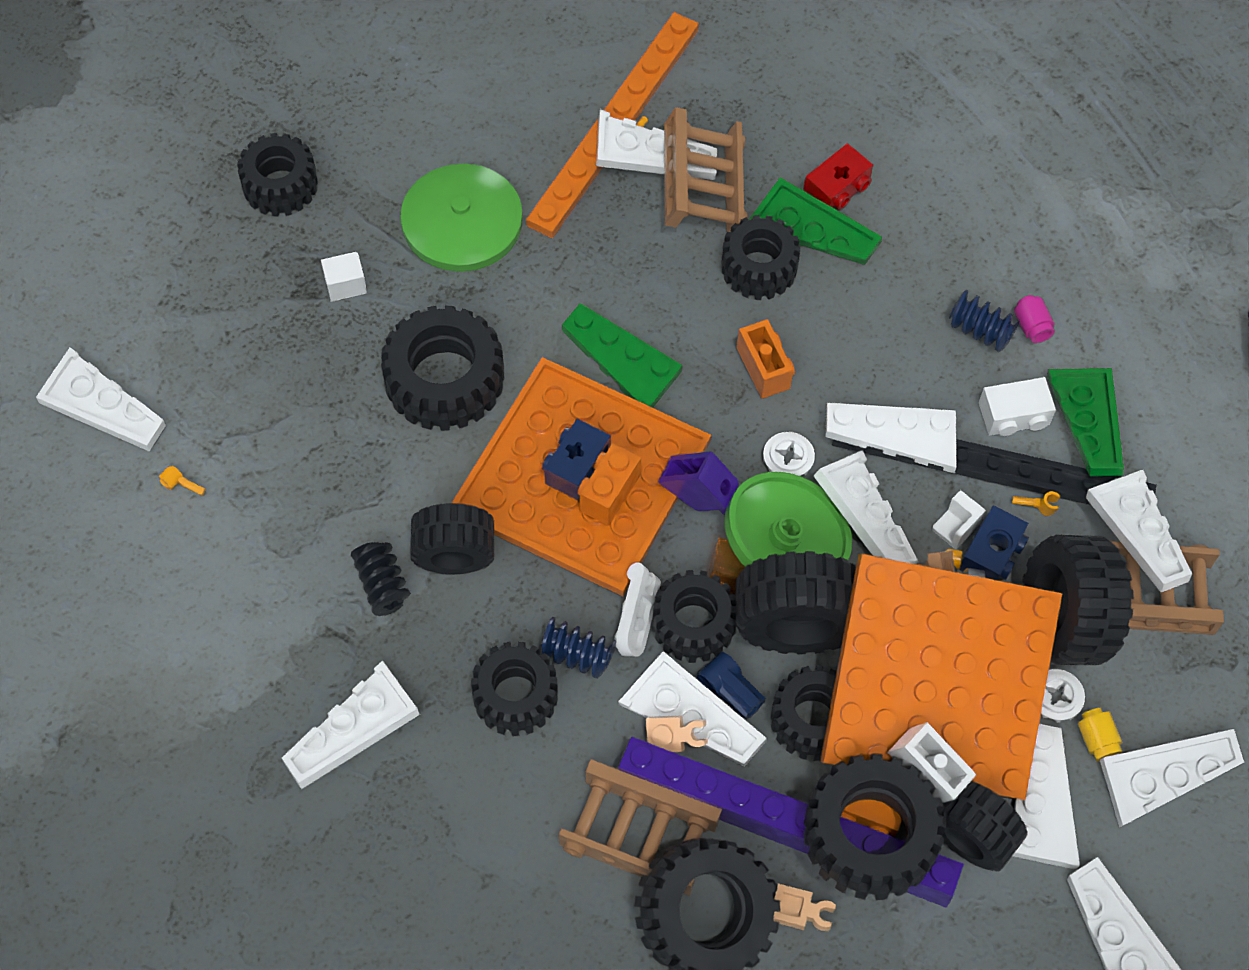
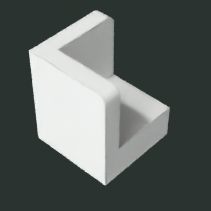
M357 252L321 260L331 302L367 293Z
M960 490L952 498L948 511L933 525L932 531L956 550L981 524L986 510Z

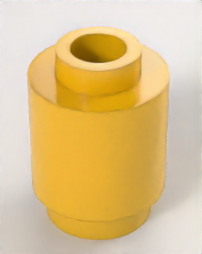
M1095 708L1082 714L1083 720L1078 722V726L1089 754L1094 755L1097 762L1104 757L1123 752L1120 747L1123 742L1109 711L1102 712L1101 708Z

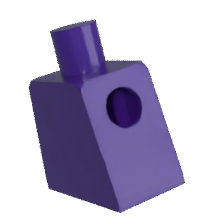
M712 451L671 456L658 481L659 484L694 510H719L723 515H725L726 508L739 486L737 478Z

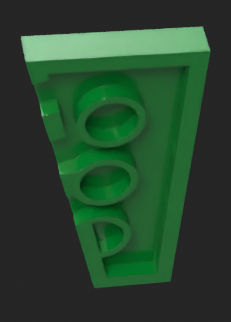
M781 177L753 213V215H760V218L766 219L767 215L772 216L773 221L777 222L778 219L784 221V227L790 226L794 230L793 236H798L799 245L863 265L868 262L882 242V236Z
M581 303L562 324V331L587 357H591L599 365V369L607 377L610 376L620 386V390L626 396L652 408L682 372L683 365Z
M1112 368L1048 369V381L1089 476H1123L1124 464Z

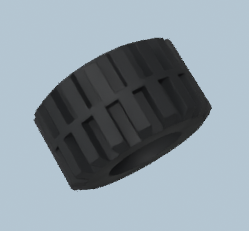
M271 133V137L265 138L263 135L258 137L259 141L256 143L251 141L247 144L248 150H242L240 154L241 159H238L237 166L246 201L250 202L252 208H259L262 214L266 215L268 212H271L272 216L279 217L280 213H285V216L291 215V211L295 209L299 212L304 209V203L309 205L312 201L311 195H316L318 178L313 155L310 153L306 143L302 144L301 139L297 137L291 139L290 134L283 133L282 136H278L277 133ZM276 171L290 172L281 178H266L269 174Z
M753 215L752 220L745 217L741 219L740 225L737 223L733 224L730 232L726 233L723 242L721 271L724 274L725 282L727 284L732 283L731 289L737 293L740 290L743 297L748 298L749 295L755 296V300H761L762 296L772 299L776 292L781 295L785 293L786 287L790 288L797 274L800 246L798 236H793L794 230L790 226L784 227V221L780 219L777 222L773 221V217L767 215L766 219L760 218V215ZM760 252L770 255L774 260L760 263L749 259L747 255Z
M459 503L437 504L420 509L411 518V561L424 570L451 575L471 573L488 567L494 561L493 516L484 509Z
M686 570V575L683 577L680 573L672 576V583L666 580L662 584L661 591L658 590L655 595L652 618L653 632H656L655 639L658 644L664 643L663 650L668 655L672 651L675 652V659L682 661L683 656L689 657V663H696V658L702 657L703 662L709 661L711 654L713 653L717 657L723 652V646L726 648L729 646L732 636H734L736 627L735 594H730L731 587L727 583L720 584L721 578L714 574L712 578L707 577V571L700 570V575H695L693 570ZM686 606H700L709 611L714 619L703 627H690L680 622L675 614Z
M519 641L517 647H511V642L503 643V649L499 650L497 646L490 648L491 655L483 654L479 658L480 666L475 665L473 669L474 678H471L474 707H476L479 718L485 719L487 727L492 729L494 726H497V733L505 735L506 730H510L512 736H519V731L525 730L527 735L533 733V726L543 727L546 724L545 717L551 719L554 714V706H557L558 701L556 669L554 664L550 665V658L546 653L539 655L538 647L532 645L530 649H527L526 643ZM510 677L525 678L535 686L534 691L527 698L520 701L505 700L495 692L497 686Z
M809 666L801 667L799 675L795 670L788 675L787 681L783 679L779 684L772 705L771 728L773 733H778L776 740L780 745L787 743L786 751L790 754H793L794 751L800 752L799 758L806 760L807 755H813V761L821 760L827 724L823 726L810 725L798 716L795 708L806 701H818L830 709L837 671L830 669L829 673L823 672L824 666H816L815 671H810Z
M971 781L955 800L943 802L944 809L941 816L946 818V830L943 834L944 843L963 859L989 871H1000L1003 869L1028 835L1026 825L1015 809L997 793L979 783Z

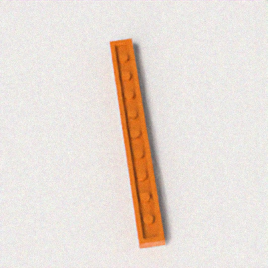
M673 12L604 111L609 112L610 117L622 121L624 118L635 121L698 32L699 23ZM598 119L527 217L526 225L553 239L603 168L596 166Z

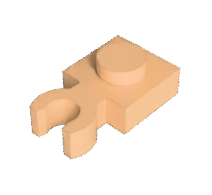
M683 716L646 718L647 743L671 752L684 751V742L693 747H701L708 743V739L696 738L694 729L695 727H704L707 723L705 720L696 719L683 726Z
M778 883V890L775 893L774 900H780V911H774V921L780 922L779 924L804 930L807 920L812 922L821 931L830 930L832 923L822 920L819 913L822 911L834 913L836 907L834 903L830 901H820L817 904L811 903L813 892Z

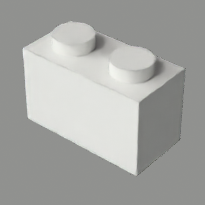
M1045 377L984 387L979 400V406L989 436L996 434L1008 436L1016 431L1025 429L1041 430L1050 425L1056 411Z
M928 722L909 728L888 751L891 757L894 756L903 760L901 766L910 769L913 765L921 771L919 778L923 782L928 779L936 788L933 797H940L942 803L955 800L976 776L975 772Z

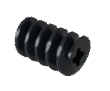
M388 542L366 543L351 551V557L355 560L354 566L359 571V579L363 582L365 593L368 594L367 600L372 605V613L376 616H386L396 612L403 606V600L407 599L411 594L408 588H402L406 583L405 578L397 577L402 570L399 565H393L397 561V557L395 554H388L393 548L391 543Z

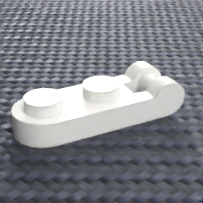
M639 562L632 564L627 571L630 584L626 600L622 606L623 612L618 631L614 638L620 654L628 657L640 656L645 649L653 618L655 595L661 586L660 579Z

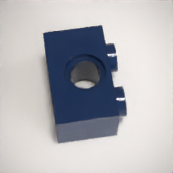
M993 505L967 550L959 570L962 572L966 568L985 571V578L999 581L1002 578L1006 580L1015 564L1010 561L1014 552L1021 554L1029 539L1028 536L1024 535L1029 523ZM990 545H998L1003 551H995Z

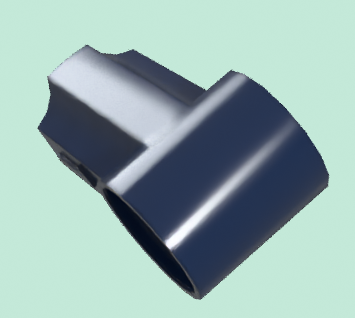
M721 652L697 673L698 681L713 694L719 695L744 720L751 718L765 703L766 698L742 675L738 664L725 652Z

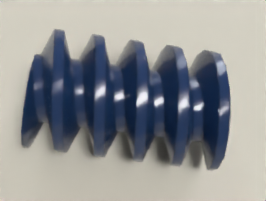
M965 290L951 311L949 319L952 318L951 326L955 329L963 323L962 332L964 334H968L974 329L973 338L975 340H979L985 335L984 344L990 346L996 341L995 350L1001 352L1013 337L1020 320L1014 325L1011 324L1013 315L1011 313L1001 319L1002 308L998 307L993 313H990L991 302L987 301L982 307H979V296H975L971 301H968L969 291Z
M552 617L543 635L541 655L546 653L550 658L554 654V661L557 664H561L567 658V668L573 669L579 663V671L583 674L587 673L592 667V677L598 679L607 669L612 659L616 640L609 647H605V636L602 635L596 643L592 642L593 631L589 630L582 638L580 637L579 626H576L571 633H568V622L564 621L559 628H555V617Z

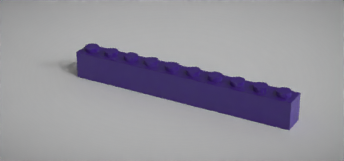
M631 736L618 770L722 809L720 820L803 853H809L810 848L804 844L803 837L805 830L803 823L808 804ZM840 818V825L847 839L854 846L867 853L877 855L893 853L899 850L905 843V841L846 818ZM938 854L931 870L926 873L924 879L916 887L911 885L907 893L947 908L953 898L964 864Z

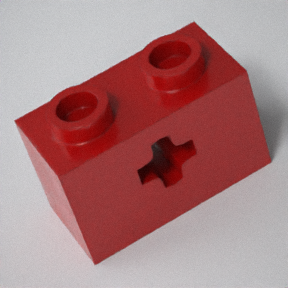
M846 143L805 177L803 191L830 207L841 210L849 203L853 195L858 191L862 193L869 187L872 182L873 164Z

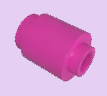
M1033 295L1020 299L1014 309L1017 320H1020L1019 324L1025 336L1031 339L1033 343H1041L1051 338L1055 333L1053 328L1055 323L1043 299Z

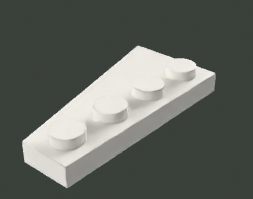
M600 110L598 116L596 166L665 174L663 130L654 127L652 130L635 125L636 121L624 118L622 121L610 117L609 112ZM687 139V147L690 148V151L717 157V148ZM687 164V173H690L691 177L715 179L716 169Z
M72 348L68 349L36 396L39 404L147 451L151 450L166 426L162 418L135 397L129 396L122 390L121 386L102 375L99 369L90 362L84 361Z
M863 450L822 467L814 475L815 479L873 556H882L886 559L911 564L918 563L901 526L895 525L891 518L893 510L888 500L883 501L876 488L879 482L875 474L869 473L864 464L867 458Z
M1143 470L1088 489L1086 499L1160 592L1189 582L1192 572L1177 541L1171 538L1167 519L1165 516H1161L1156 506L1158 500L1153 490L1149 491L1146 484L1147 477Z
M1039 724L1026 800L1015 798L1014 809L1025 823L1028 835L1013 854V857L1077 870L1080 864L1062 731L1058 727Z
M1098 857L1069 875L1067 881L1105 970H1181Z

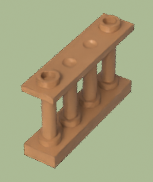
M675 107L664 123L666 226L677 227L684 217L693 215L726 222L727 232H730L733 224L737 223L740 225L741 219L747 217V212L744 211L743 149L745 146V136L742 135V122L736 121L729 132L723 134L690 126V123L687 122L686 109ZM687 138L725 146V159L690 151V148L687 147ZM687 164L725 171L726 184L691 177L690 173H687ZM688 189L726 197V210L691 203V200L688 199Z
M1111 541L1120 550L1119 553L1124 556L1127 562L1126 569L1130 571L1132 578L1130 587L1133 589L1134 599H1131L1133 616L1132 619H1129L1128 626L1130 629L1215 635L1224 623L1223 610L1212 609L1208 606L1206 568H1212L1220 555L1219 549L1208 548L1205 545L1179 546L1188 566L1192 567L1194 607H1178L1175 604L1174 588L1161 592L1160 605H1149L1141 601L1139 564L1121 542Z
M590 760L586 769V783L590 784L592 790L574 833L561 828L559 845L563 846V850L572 856L582 858L583 855L642 877V875H649L651 872L648 865L655 858L669 820H673L676 817L688 822L689 830L684 841L700 839L703 832H707V830L716 831L722 809ZM611 792L621 796L624 803L607 845H603L588 839L587 836L604 795H608ZM645 805L655 809L654 812L657 815L639 858H636L619 850L637 807ZM694 880L688 884L683 894L691 895Z

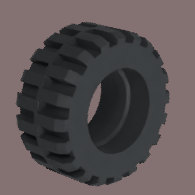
M445 305V309H437L436 306L427 307L425 312L421 313L420 310L411 313L410 319L407 321L404 318L395 325L396 332L393 330L389 332L385 339L386 345L382 347L381 367L388 399L393 402L394 409L399 414L405 413L406 420L413 424L419 421L422 424V428L430 430L433 429V426H439L441 431L450 430V426L458 425L460 429L469 426L468 421L472 419L475 422L479 421L484 417L485 409L490 411L495 406L496 397L501 396L503 390V350L501 343L498 341L497 333L492 327H488V323L481 316L474 318L473 312L465 308L457 311L455 306ZM437 353H455L472 363L471 369L463 377L449 383L428 382L414 373L416 367L425 358Z
M1084 535L1050 536L1040 542L1041 544L1033 550V556L1028 559L1026 564L1027 572L1023 574L1022 579L1024 586L1062 593L1050 663L1054 665H1101L1109 661L1116 655V652L1121 650L1124 645L1123 638L1128 636L1130 630L1128 624L1129 619H1132L1133 616L1131 599H1134L1133 589L1130 587L1131 574L1125 566L1127 562L1124 556L1119 553L1120 550L1104 537Z
M791 551L783 555L776 553L768 555L766 559L759 558L753 561L751 565H747L742 570L736 580V627L745 641L748 640L755 647L761 646L763 650H775L783 654H788V652L797 654L815 652L816 654L823 653L829 649L836 650L841 648L856 565L849 563L845 558H835L833 554L828 553L815 554V551H805V553Z
M872 753L869 760H864L860 754L852 756L847 765L843 761L838 762L832 766L830 774L824 773L819 779L807 806L803 823L805 825L803 837L804 844L810 848L808 857L812 865L819 864L821 867L819 874L825 881L832 878L837 882L835 889L842 893H845L847 888L856 891L855 898L865 900L868 894H875L876 900H886L890 893H894L897 897L907 893L911 885L916 887L924 879L926 873L931 870L944 842L943 834L946 830V818L941 816L944 809L941 798L933 797L936 789L929 779L923 782L919 778L921 771L912 765L910 769L901 766L903 760L893 756L890 762L883 760V754ZM860 800H876L889 805L901 816L905 823L907 838L904 845L893 853L883 855L871 854L860 850L847 839L841 828L840 818L845 807Z
M716 839L682 841L681 845H672L665 849L662 858H654L648 865L651 869L650 874L642 875L638 884L643 887L642 896H635L634 907H640L641 916L635 917L637 929H643L645 935L641 940L645 948L653 950V958L659 964L668 966L669 970H743L745 967L753 968L760 962V958L757 955L759 952L767 953L773 943L768 940L770 932L777 933L780 923L774 921V911H780V900H773L772 892L778 889L774 879L766 878L765 874L769 869L763 861H755L752 851L745 847H737L735 842ZM703 874H712L720 877L730 889L734 902L733 919L728 930L720 939L711 944H701L693 941L685 932L680 919V902L686 887L694 878Z

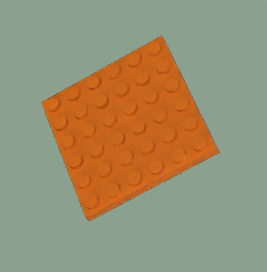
M542 357L452 503L472 505L488 511V514L493 516L494 535L623 597L630 584V579L627 576L629 567L637 562L642 564L678 500L677 496L658 483L671 456L705 452L711 442L712 435ZM576 419L611 435V444L614 443L641 457V475L609 526L580 512V500L578 501L545 484L544 470L542 469L544 460L550 452L555 453L559 447L558 442L562 432L566 427L571 428Z
M859 554L820 762L835 765L843 761L847 765L852 756L861 754L864 760H869L872 753L883 754V760L891 762L892 757L888 751L907 730L928 722L975 772L976 776L971 781L989 788L1000 796L1026 800L1062 593Z

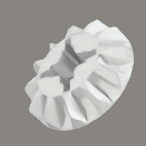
M782 432L774 435L766 443L763 452V462L766 463L769 472H786L798 476L807 475L815 459L812 444L804 436L794 432ZM792 447L793 458L795 459H791L790 463L785 465L784 456L782 455H786Z
M1050 669L1048 671L1041 710L1043 719L1050 718L1057 723L1062 720H1071L1081 711L1084 705L1085 692L1083 686L1071 673L1060 669ZM1061 686L1064 687L1061 698L1065 702L1059 700L1054 705H1051L1052 695L1048 691L1054 693Z

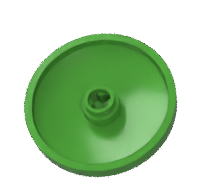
M451 164L428 172L409 189L401 208L402 231L411 250L426 263L448 271L465 272L478 270L502 259L516 244L522 229V206L514 187L499 173L474 164Z
M766 472L755 475L738 487L726 508L724 519L726 536L734 554L745 567L751 565L753 561L759 558L766 559L768 555L776 553L783 555L791 551L796 553H805V551H815V554L828 553L833 554L835 558L842 557L849 560L852 550V534L849 523L824 489L806 478L786 472Z

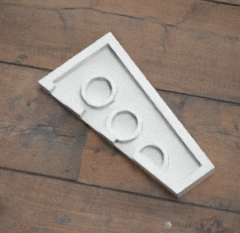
M827 403L825 437L863 448L871 446L883 450V453L896 457V454L915 459L914 462L926 466H928V463L944 467V471L955 473L956 411Z
M665 652L658 656L618 701L619 705L645 718L683 716V726L696 719L705 720L706 726L695 727V737L698 739H708V743L703 745L704 747L744 767L767 741L764 735Z
M383 661L374 668V674L365 682L361 681L352 689L353 694L342 705L339 706L337 704L328 713L329 717L318 728L313 727L282 757L285 766L301 789L419 715L417 707Z
M1232 729L1104 757L1100 759L1118 825L1121 827L1244 763L1235 731Z

